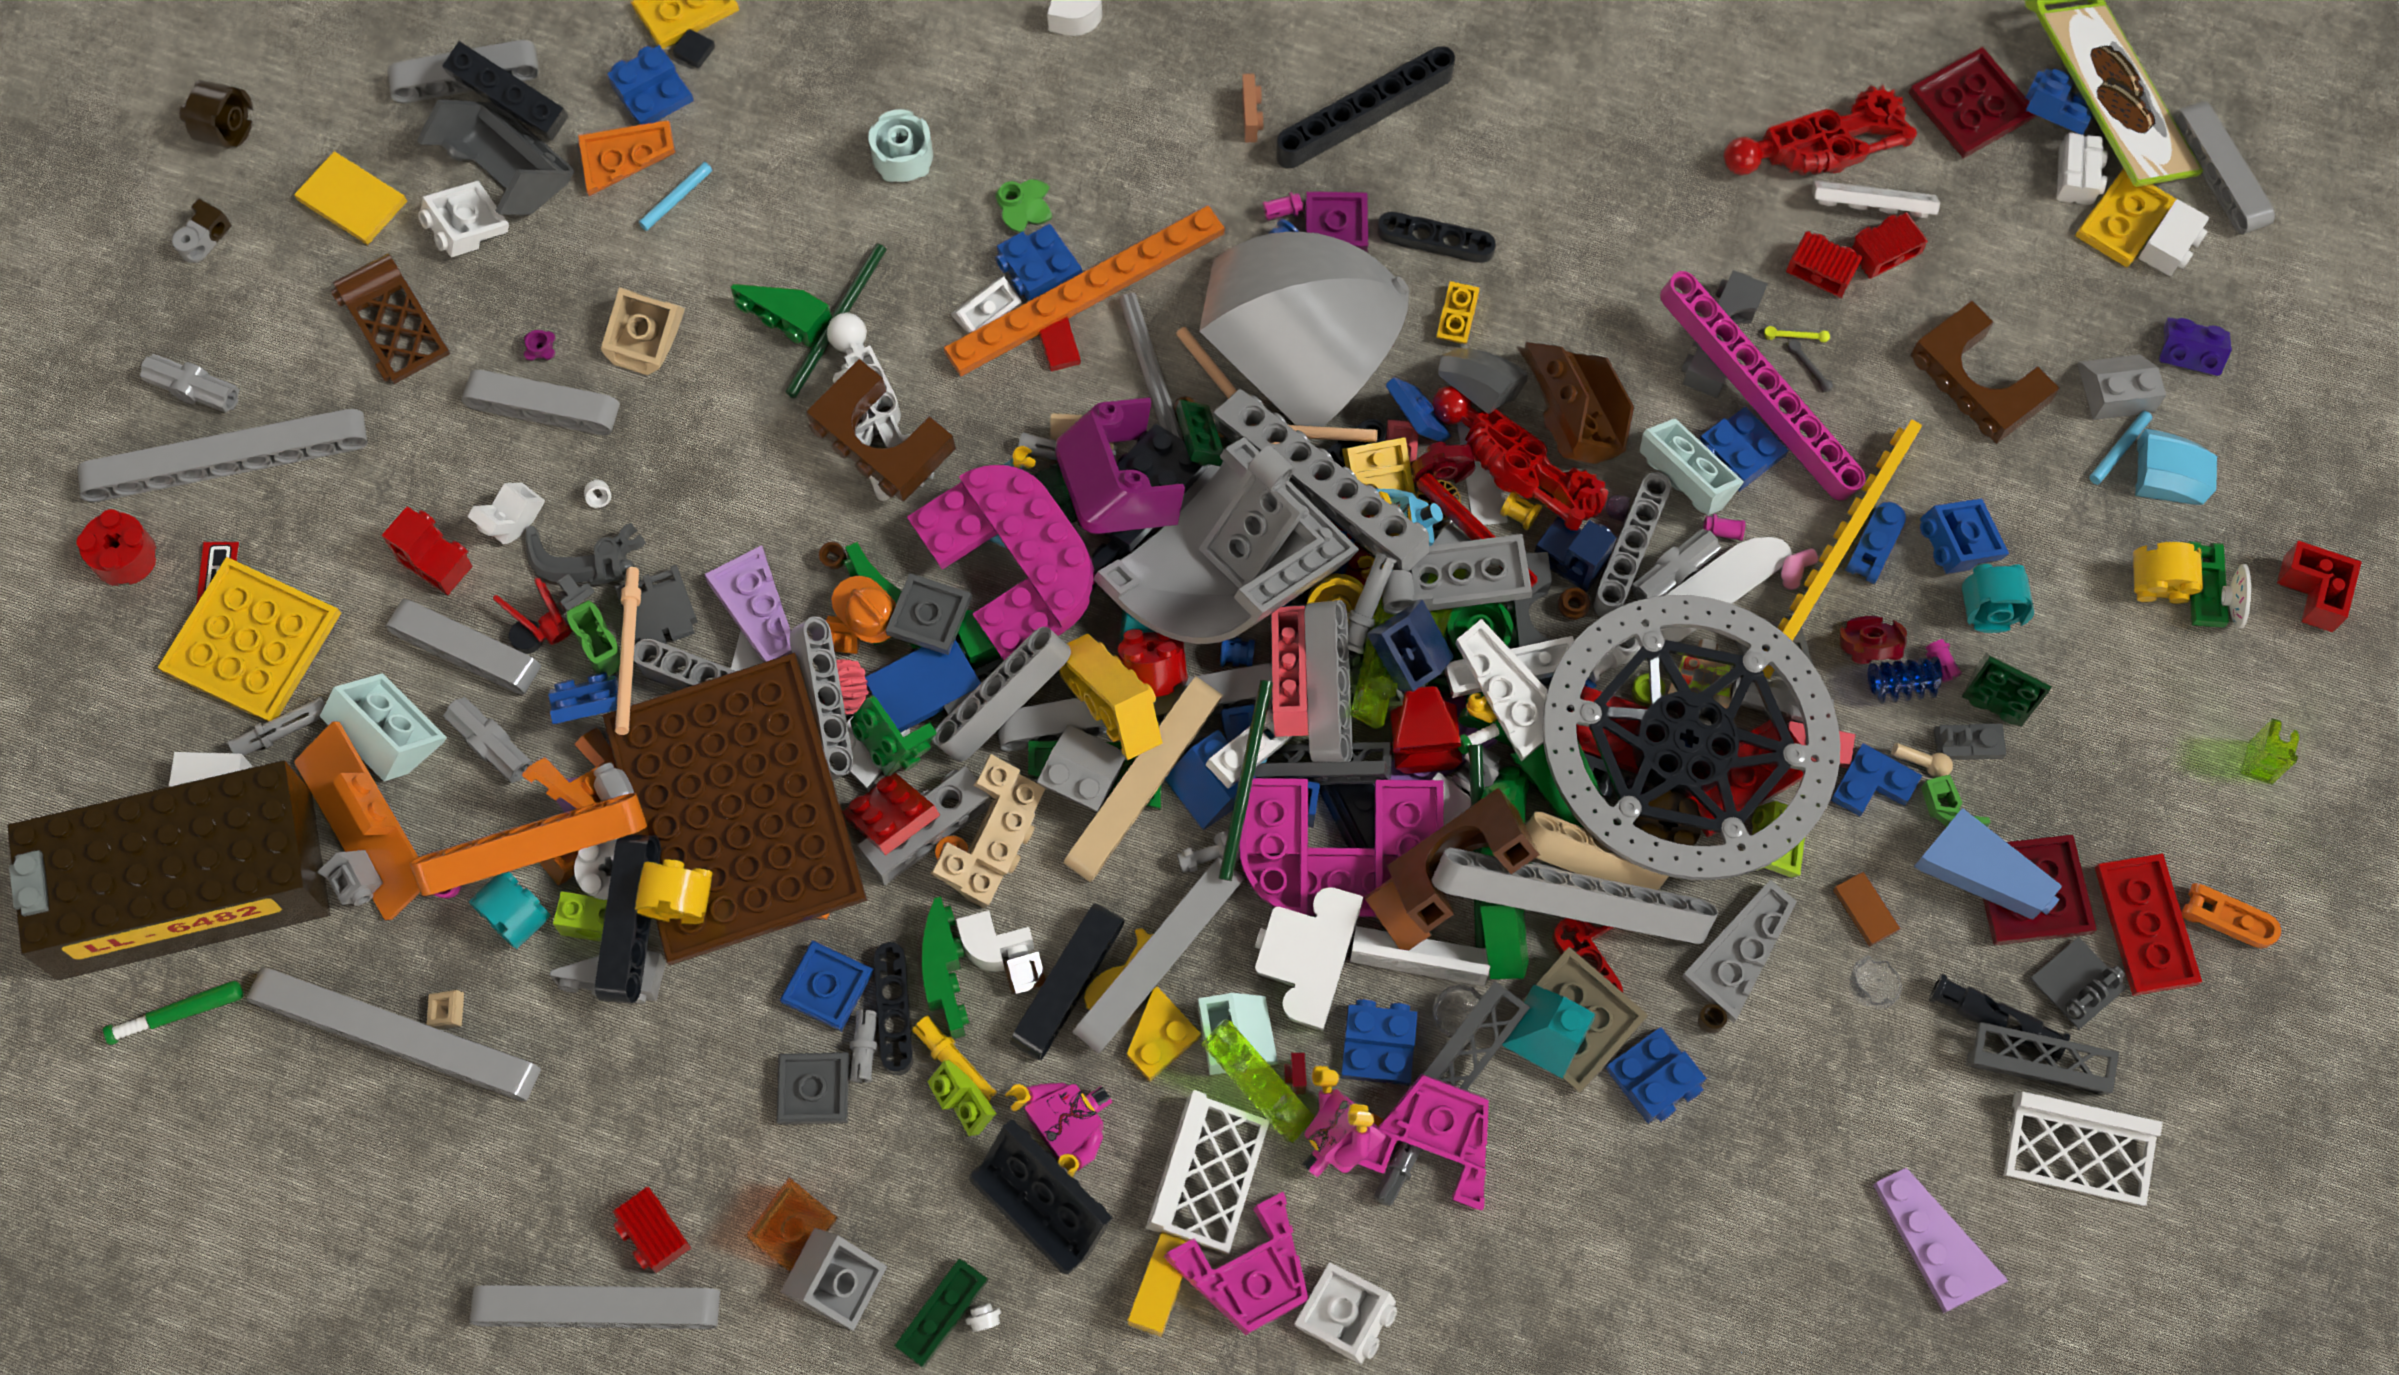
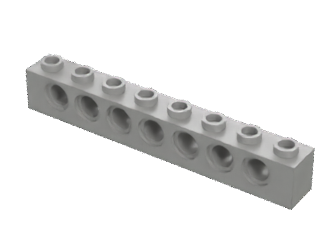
M1239 389L1213 412L1217 431L1230 442L1235 443L1245 437L1259 452L1268 445L1273 446L1295 467V471L1289 481L1328 519L1346 531L1347 534L1375 556L1379 552L1387 555L1386 558L1392 557L1396 559L1393 570L1410 571L1430 552L1429 533L1422 524L1418 522L1413 523L1396 504L1386 502L1380 497V494L1371 485L1366 486L1360 482L1352 470L1338 465L1325 449H1318L1311 444L1303 432L1295 431L1289 427L1281 415L1267 410L1255 395L1249 396L1242 389ZM1344 496H1350V497H1351V498H1348V499H1342V497H1344ZM1366 515H1375L1371 518L1364 517ZM1392 533L1400 534L1398 536H1388Z

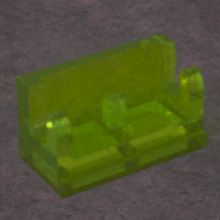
M2272 718L2248 742L2240 773L2273 785L2298 760V756L2295 755L2299 742L2298 731L2294 730L2290 734V741L2284 742L2279 737L2281 721Z

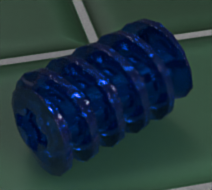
M1932 657L1931 660L1920 658L1917 662L1914 659H1907L1905 663L1901 660L1894 661L1892 664L1881 662L1879 666L1875 663H1870L1867 671L1869 688L1874 695H1877L1878 701L1881 704L1885 703L1886 694H1890L1892 702H1898L1899 692H1902L1905 701L1911 700L1912 691H1915L1918 699H1924L1925 690L1927 689L1930 697L1936 698L1938 688L1941 687L1943 675L1941 662L1938 657Z

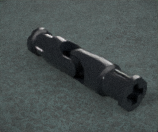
M1943 973L1938 977L1929 996V1001L1933 1003L1939 1001L1955 1009L1956 1014L1972 1022H1982L2006 1028L2010 1015L2020 1023L2019 1026L2010 1029L2070 1041V1034L2066 1032L2060 1034L2044 1026L2043 1021L2007 1004L1996 1002L1985 993L1971 986L1965 988L1948 980L1947 975ZM2008 1037L2014 1042L2018 1040L2017 1038ZM2025 1040L2020 1044L2028 1049L2032 1047L2038 1049L2031 1041ZM2042 1044L2047 1051L2054 1047ZM2059 1048L2051 1053L2050 1056L2055 1062H2058L2066 1049Z

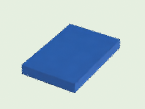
M956 640L949 655L922 647L865 677L868 680L866 685L869 691L878 699L900 733L943 711L944 705L975 690L981 684Z

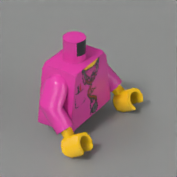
M1315 1066L1312 1071V1081L1315 1086H1322V1089L1319 1090V1111L1305 1131V1137L1315 1149L1302 1164L1316 1177H1319L1330 1163L1342 1173H1348L1359 1162L1365 1160L1368 1154L1386 1136L1374 1124L1373 1116L1368 1112L1367 1105L1355 1104L1338 1089H1332L1339 1081V1076L1334 1070H1330L1327 1066Z
M1046 1083L1028 1087L1015 1084L1005 1093V1097L1012 1095L1018 1100L1010 1107L1011 1110L1017 1111L1024 1104H1027L1024 1107L1026 1117L1055 1156L1057 1163L1063 1169H1067V1173L1071 1177L1074 1176L1076 1171H1079L1095 1159L1103 1140L1102 1131L1104 1129L1103 1121L1097 1113L1113 1103L1102 1086L1087 1096H1084L1076 1084L1067 1085L1065 1083Z

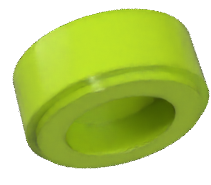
M1649 673L1638 676L1631 688L1633 700L1638 705L1647 708L1651 706ZM1660 678L1661 695L1664 696L1666 687Z

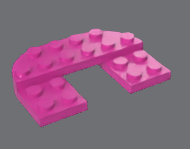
M988 465L972 469L958 476L961 481L959 484L913 512L907 518L942 570L997 534L1021 567L1027 579L973 613L976 621L999 655L1005 660L1038 628L1048 627L1058 636L1071 628L1080 619L1090 603L1089 596L1092 585L1095 584V574L1092 560L1083 540L1045 486L1036 477L1022 469L1007 465Z
M1253 778L1239 844L1240 861L1244 875L1255 893L1274 908L1278 906L1308 916H1315L1313 903L1316 894L1322 889L1330 887L1363 896L1358 917H1377L1364 896L1392 878L1387 865L1444 826V780H1375V848H1308V779Z

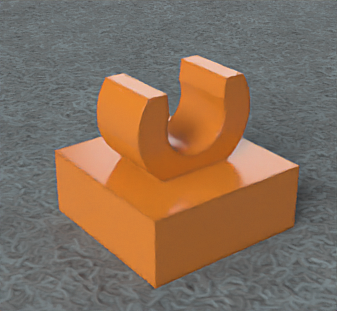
M827 616L826 622L831 629L834 652L857 654L860 639L837 616Z

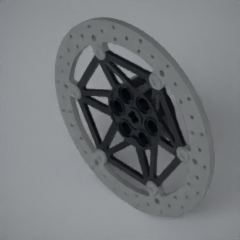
M1694 595L1656 596L1629 603L1602 616L1579 635L1564 654L1553 674L1544 704L1542 726L1546 759L1553 781L1571 813L1597 841L1613 853L1634 865L1658 874L1689 880H1717L1748 874L1768 866L1796 847L1813 829L1823 815L1837 781L1840 765L1839 726L1829 692L1819 673L1801 649L1781 630L1758 615L1721 600ZM1674 627L1703 629L1734 639L1747 646L1749 650L1743 656L1664 639L1660 629ZM1635 637L1640 645V650L1594 702L1582 700L1580 698L1581 692L1596 665L1611 650L1630 638ZM1669 653L1732 665L1734 668L1700 693L1692 692ZM1647 660L1649 664L1651 706L1648 709L1608 707L1606 705L1642 662ZM1659 661L1677 692L1664 696L1661 695ZM1767 665H1771L1781 676L1798 705L1805 728L1806 745L1794 744V740L1789 733L1762 671ZM1741 677V681L1728 708H1724L1713 699L1714 695ZM1751 682H1754L1780 742L1737 728L1733 721ZM1566 708H1571L1573 712H1568ZM1666 710H1674L1679 718L1670 717ZM1699 716L1708 718L1712 725L1703 724ZM1611 719L1639 721L1634 734H1632ZM1576 725L1587 726L1591 730L1618 795L1619 802L1614 807H1610L1603 799L1586 772L1579 752ZM1603 728L1632 746L1634 760L1639 771L1631 789H1628ZM1651 732L1655 734L1659 742L1651 741L1646 733ZM1682 738L1688 739L1687 742L1691 745L1690 748L1685 747V741ZM1739 742L1773 753L1738 757ZM1712 746L1720 747L1724 755L1716 754ZM1659 763L1668 764L1672 772L1663 771ZM1777 764V768L1741 811H1736L1727 772L1731 769ZM1792 768L1803 771L1799 788L1785 811L1766 828L1754 835H1749L1744 823L1787 770ZM1692 769L1700 770L1705 779L1695 777ZM1645 780L1655 787L1640 795ZM1716 785L1718 786L1723 810L1706 794ZM1669 791H1675L1687 797L1694 796L1715 819L1651 807L1648 803ZM1639 816L1720 833L1724 845L1690 846L1669 842L1640 830L1633 825V822ZM1613 821H1618L1620 825L1616 826ZM1737 846H1741L1743 851L1738 850Z

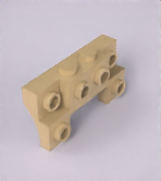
M992 754L987 757V762L973 786L986 792L995 800L991 802L968 851L965 852L947 842L942 848L943 851L935 867L930 872L931 875L957 890L965 899L982 908L990 905L1003 876L1007 873L1012 874L1017 867L1021 857L1017 852L1021 844H1026L1034 832L1035 827L1031 825L1035 817L1034 812L1046 789L1020 775V769Z

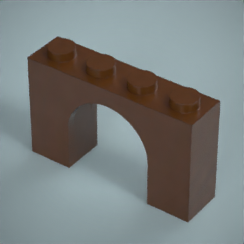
M1970 301L1919 339L1910 356L1913 358L1915 365L1920 370L1925 371L1935 381L1936 386L1957 403L1959 410L1968 415L1979 426L1980 431L1997 444L2049 405L2060 388L2038 366L2007 388L1990 389L1974 382L1963 368L1962 354L1984 339L1994 322L1973 301Z
M858 359L806 411L810 421L808 427L818 438L823 439L826 437L833 443L831 445L832 448L842 458L846 459L849 456L855 461V467L862 475L867 478L870 476L874 477L879 482L878 486L886 495L891 498L895 495L904 502L956 449L952 434L929 416L904 442L897 446L879 449L861 442L856 436L858 422L864 413L886 392L883 377L861 359Z
M1499 787L1387 865L1407 914L1425 934L1454 915L1445 893L1437 889L1432 883L1433 875L1446 849L1455 848L1471 852L1478 848L1490 847L1492 853L1511 875L1540 855L1517 808Z

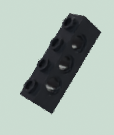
M458 41L442 65L449 76L551 141L554 140L569 117L562 106Z

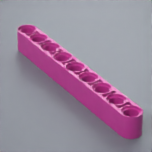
M1686 271L1674 273L1661 289L1660 299L1663 305L1832 498L1839 501L1850 498L1865 483L1866 478L1862 468L1699 281ZM1674 287L1679 288L1683 294L1676 291ZM1695 311L1700 312L1704 318L1697 315ZM1716 334L1720 335L1724 341L1718 339ZM1737 358L1741 359L1745 365L1740 364ZM1758 382L1762 383L1766 390L1761 388ZM1779 406L1783 407L1786 413H1783ZM1800 430L1804 431L1807 437H1804ZM1821 454L1827 457L1828 462L1822 458ZM1842 478L1848 481L1849 486L1843 482Z

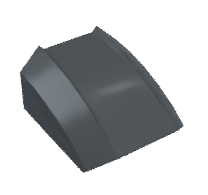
M1456 348L1442 355L1438 371L1441 378L1487 414L1507 402L1514 401L1528 380V372L1516 364L1489 352L1470 348Z

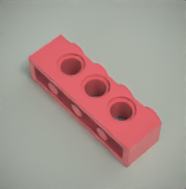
M1305 606L1280 607L1272 613V695L1275 737L1308 736Z

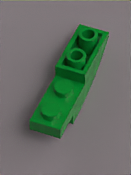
M940 896L933 900L924 930L922 945L923 982L930 1012L944 1008L951 1036L953 1039H958L966 1036L963 1025L970 1023L965 1005L957 1006L954 993L961 992L956 973L948 974V972L961 969L959 958L964 957L965 954L960 937H952L950 926L956 925L951 905L944 907Z

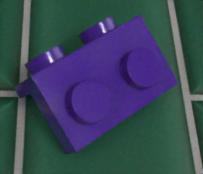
M2168 317L2163 327L2165 343L2160 352L2159 361L2220 376L2232 351L2230 332L2225 331L2219 326L2211 325L2207 327L2195 324L2186 318L2174 319Z

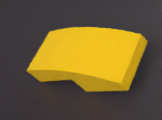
M1449 282L1436 338L1467 345L1480 287Z

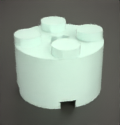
M903 109L891 110L882 114L878 118L879 121L874 126H871L869 130V144L876 170L888 182H907L926 176L933 160L930 130L926 121L923 118L920 119L914 116L913 112Z

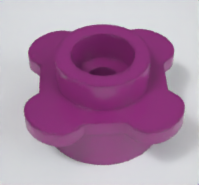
M533 330L524 336L526 345L524 357L528 361H533L536 358L552 359L555 356L553 342L556 337L554 333L543 330Z

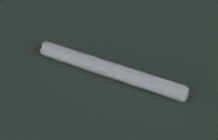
M1133 292L1123 294L1120 297V304L1159 424L1183 440L1137 296Z

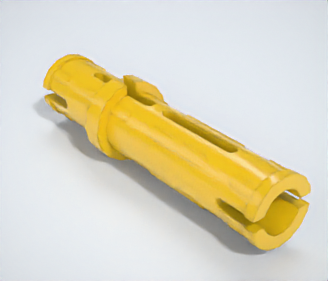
M929 1016L921 1019L916 1024L917 1026L913 1027L912 1032L931 1051L930 1056L935 1061L939 1059L942 1063L945 1060H950L976 1084L988 1101L992 1099L991 1095H996L997 1091L992 1088L954 1046L956 1043L951 1036L949 1038L946 1037Z

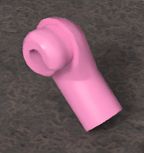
M1811 548L1790 555L1784 560L1781 578L1786 589H1797L1803 577L1804 567L1818 562V556L1814 549Z

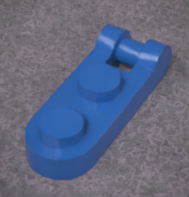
M1884 502L1878 505L1845 569L1846 572L1853 575L1856 572L1867 577L1865 581L1875 585L1905 524L1906 515L1902 507L1892 502ZM1862 557L1873 562V566L1861 561Z

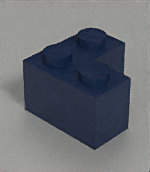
M1557 516L1537 543L1534 553L1548 552L1550 569L1587 593L1608 564L1617 537L1606 526L1595 524L1591 520L1587 522L1582 530L1580 528L1576 531L1570 530L1565 526V520Z

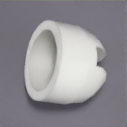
M595 479L586 484L584 496L588 505L594 508H601L610 502L611 492L609 486L604 481ZM599 489L602 495L597 497L594 490Z

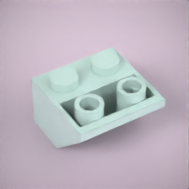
M1228 993L1198 998V1013L1209 1075L1278 1064L1265 996Z

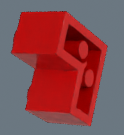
M406 506L381 536L398 563L446 595H449L473 567L467 557L469 552L457 541L453 540L449 543L443 539L444 535L434 527L436 522L429 514L423 510L417 513Z
M2298 540L2283 557L2277 584L2308 594L2301 622L2333 633L2348 618L2362 561Z

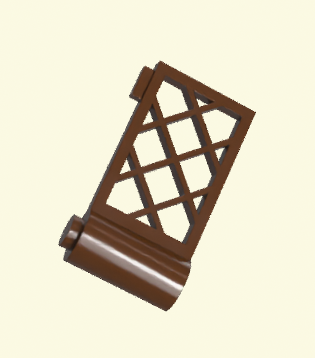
M389 253L332 282L335 288L330 291L339 307L346 305L380 360L375 366L385 382L391 379L396 384L450 355L449 350ZM401 289L404 290L407 296L403 307L388 304L391 294ZM411 303L415 309L409 308ZM369 306L379 308L375 322L362 319L358 312ZM385 310L401 313L397 327L382 323ZM407 314L422 319L418 331L403 328ZM367 327L373 328L371 333ZM426 327H427L428 331L430 332V334L424 333ZM379 329L394 332L390 346L376 343ZM401 334L416 337L412 351L396 348ZM422 339L434 341L439 347L438 350L429 355L418 353ZM382 351L388 352L387 357L384 356ZM394 354L410 357L405 368L394 372L391 367Z

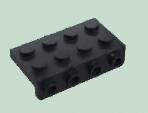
M1155 424L1148 432L1141 434L1137 444L1128 453H1124L1117 462L1119 471L1137 470L1144 473L1148 477L1151 487L1183 484L1185 487L1184 494L1210 466H1202L1194 461H1190L1185 441L1158 424ZM1076 515L1077 524L1081 527L1078 517ZM1153 528L1102 534L1131 552Z
M1013 1119L1002 1126L983 1163L974 1169L969 1176V1181L1063 1274H1070L1090 1256L1113 1219L1105 1207L1095 1201L1081 1187L1080 1183L1071 1177L1056 1162L1054 1157L1044 1151L1031 1138L1030 1134Z

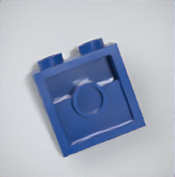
M660 45L654 48L651 46L642 48L636 58L629 62L623 60L616 62L611 67V72L607 73L612 89L638 125L655 123L694 101L692 93L679 77L674 64Z
M2046 68L2045 72L2038 71L2025 97L2031 100L2026 111L2083 135L2092 116V112L2082 94L2070 91L2074 80L2069 78L2067 73Z
M1051 224L1040 228L1028 236L1021 232L997 245L998 255L995 256V260L1003 273H1009L1012 277L1011 282L1019 296L1024 295L1028 302L1083 273L1082 267Z
M1746 406L1728 420L1722 419L1701 435L1699 440L1744 481L1738 489L1739 491L1743 490L1778 463L1789 451Z
M1982 498L1935 505L1919 518L1921 521V534L1925 538H1929L1934 548V561L1937 565L1943 567L1946 574L1968 571L1977 564L2002 560L2009 554Z
M607 672L587 676L588 682L575 684L572 679L555 683V689L549 690L548 693L551 704L550 715L552 724L615 711L617 709L618 695L616 676L608 677Z
M1366 999L1356 1000L1355 1005L1349 1004L1341 1078L1410 1086L1417 1012L1410 1011V1006L1402 1003L1390 1004V1009L1376 1007V1002Z
M1662 1027L1616 1058L1605 1068L1648 1124L1656 1118L1660 1122L1667 1119L1677 1110L1674 1105L1683 1098L1687 1103L1696 1098L1704 1091L1701 1085L1707 1079L1686 1051L1681 1053Z

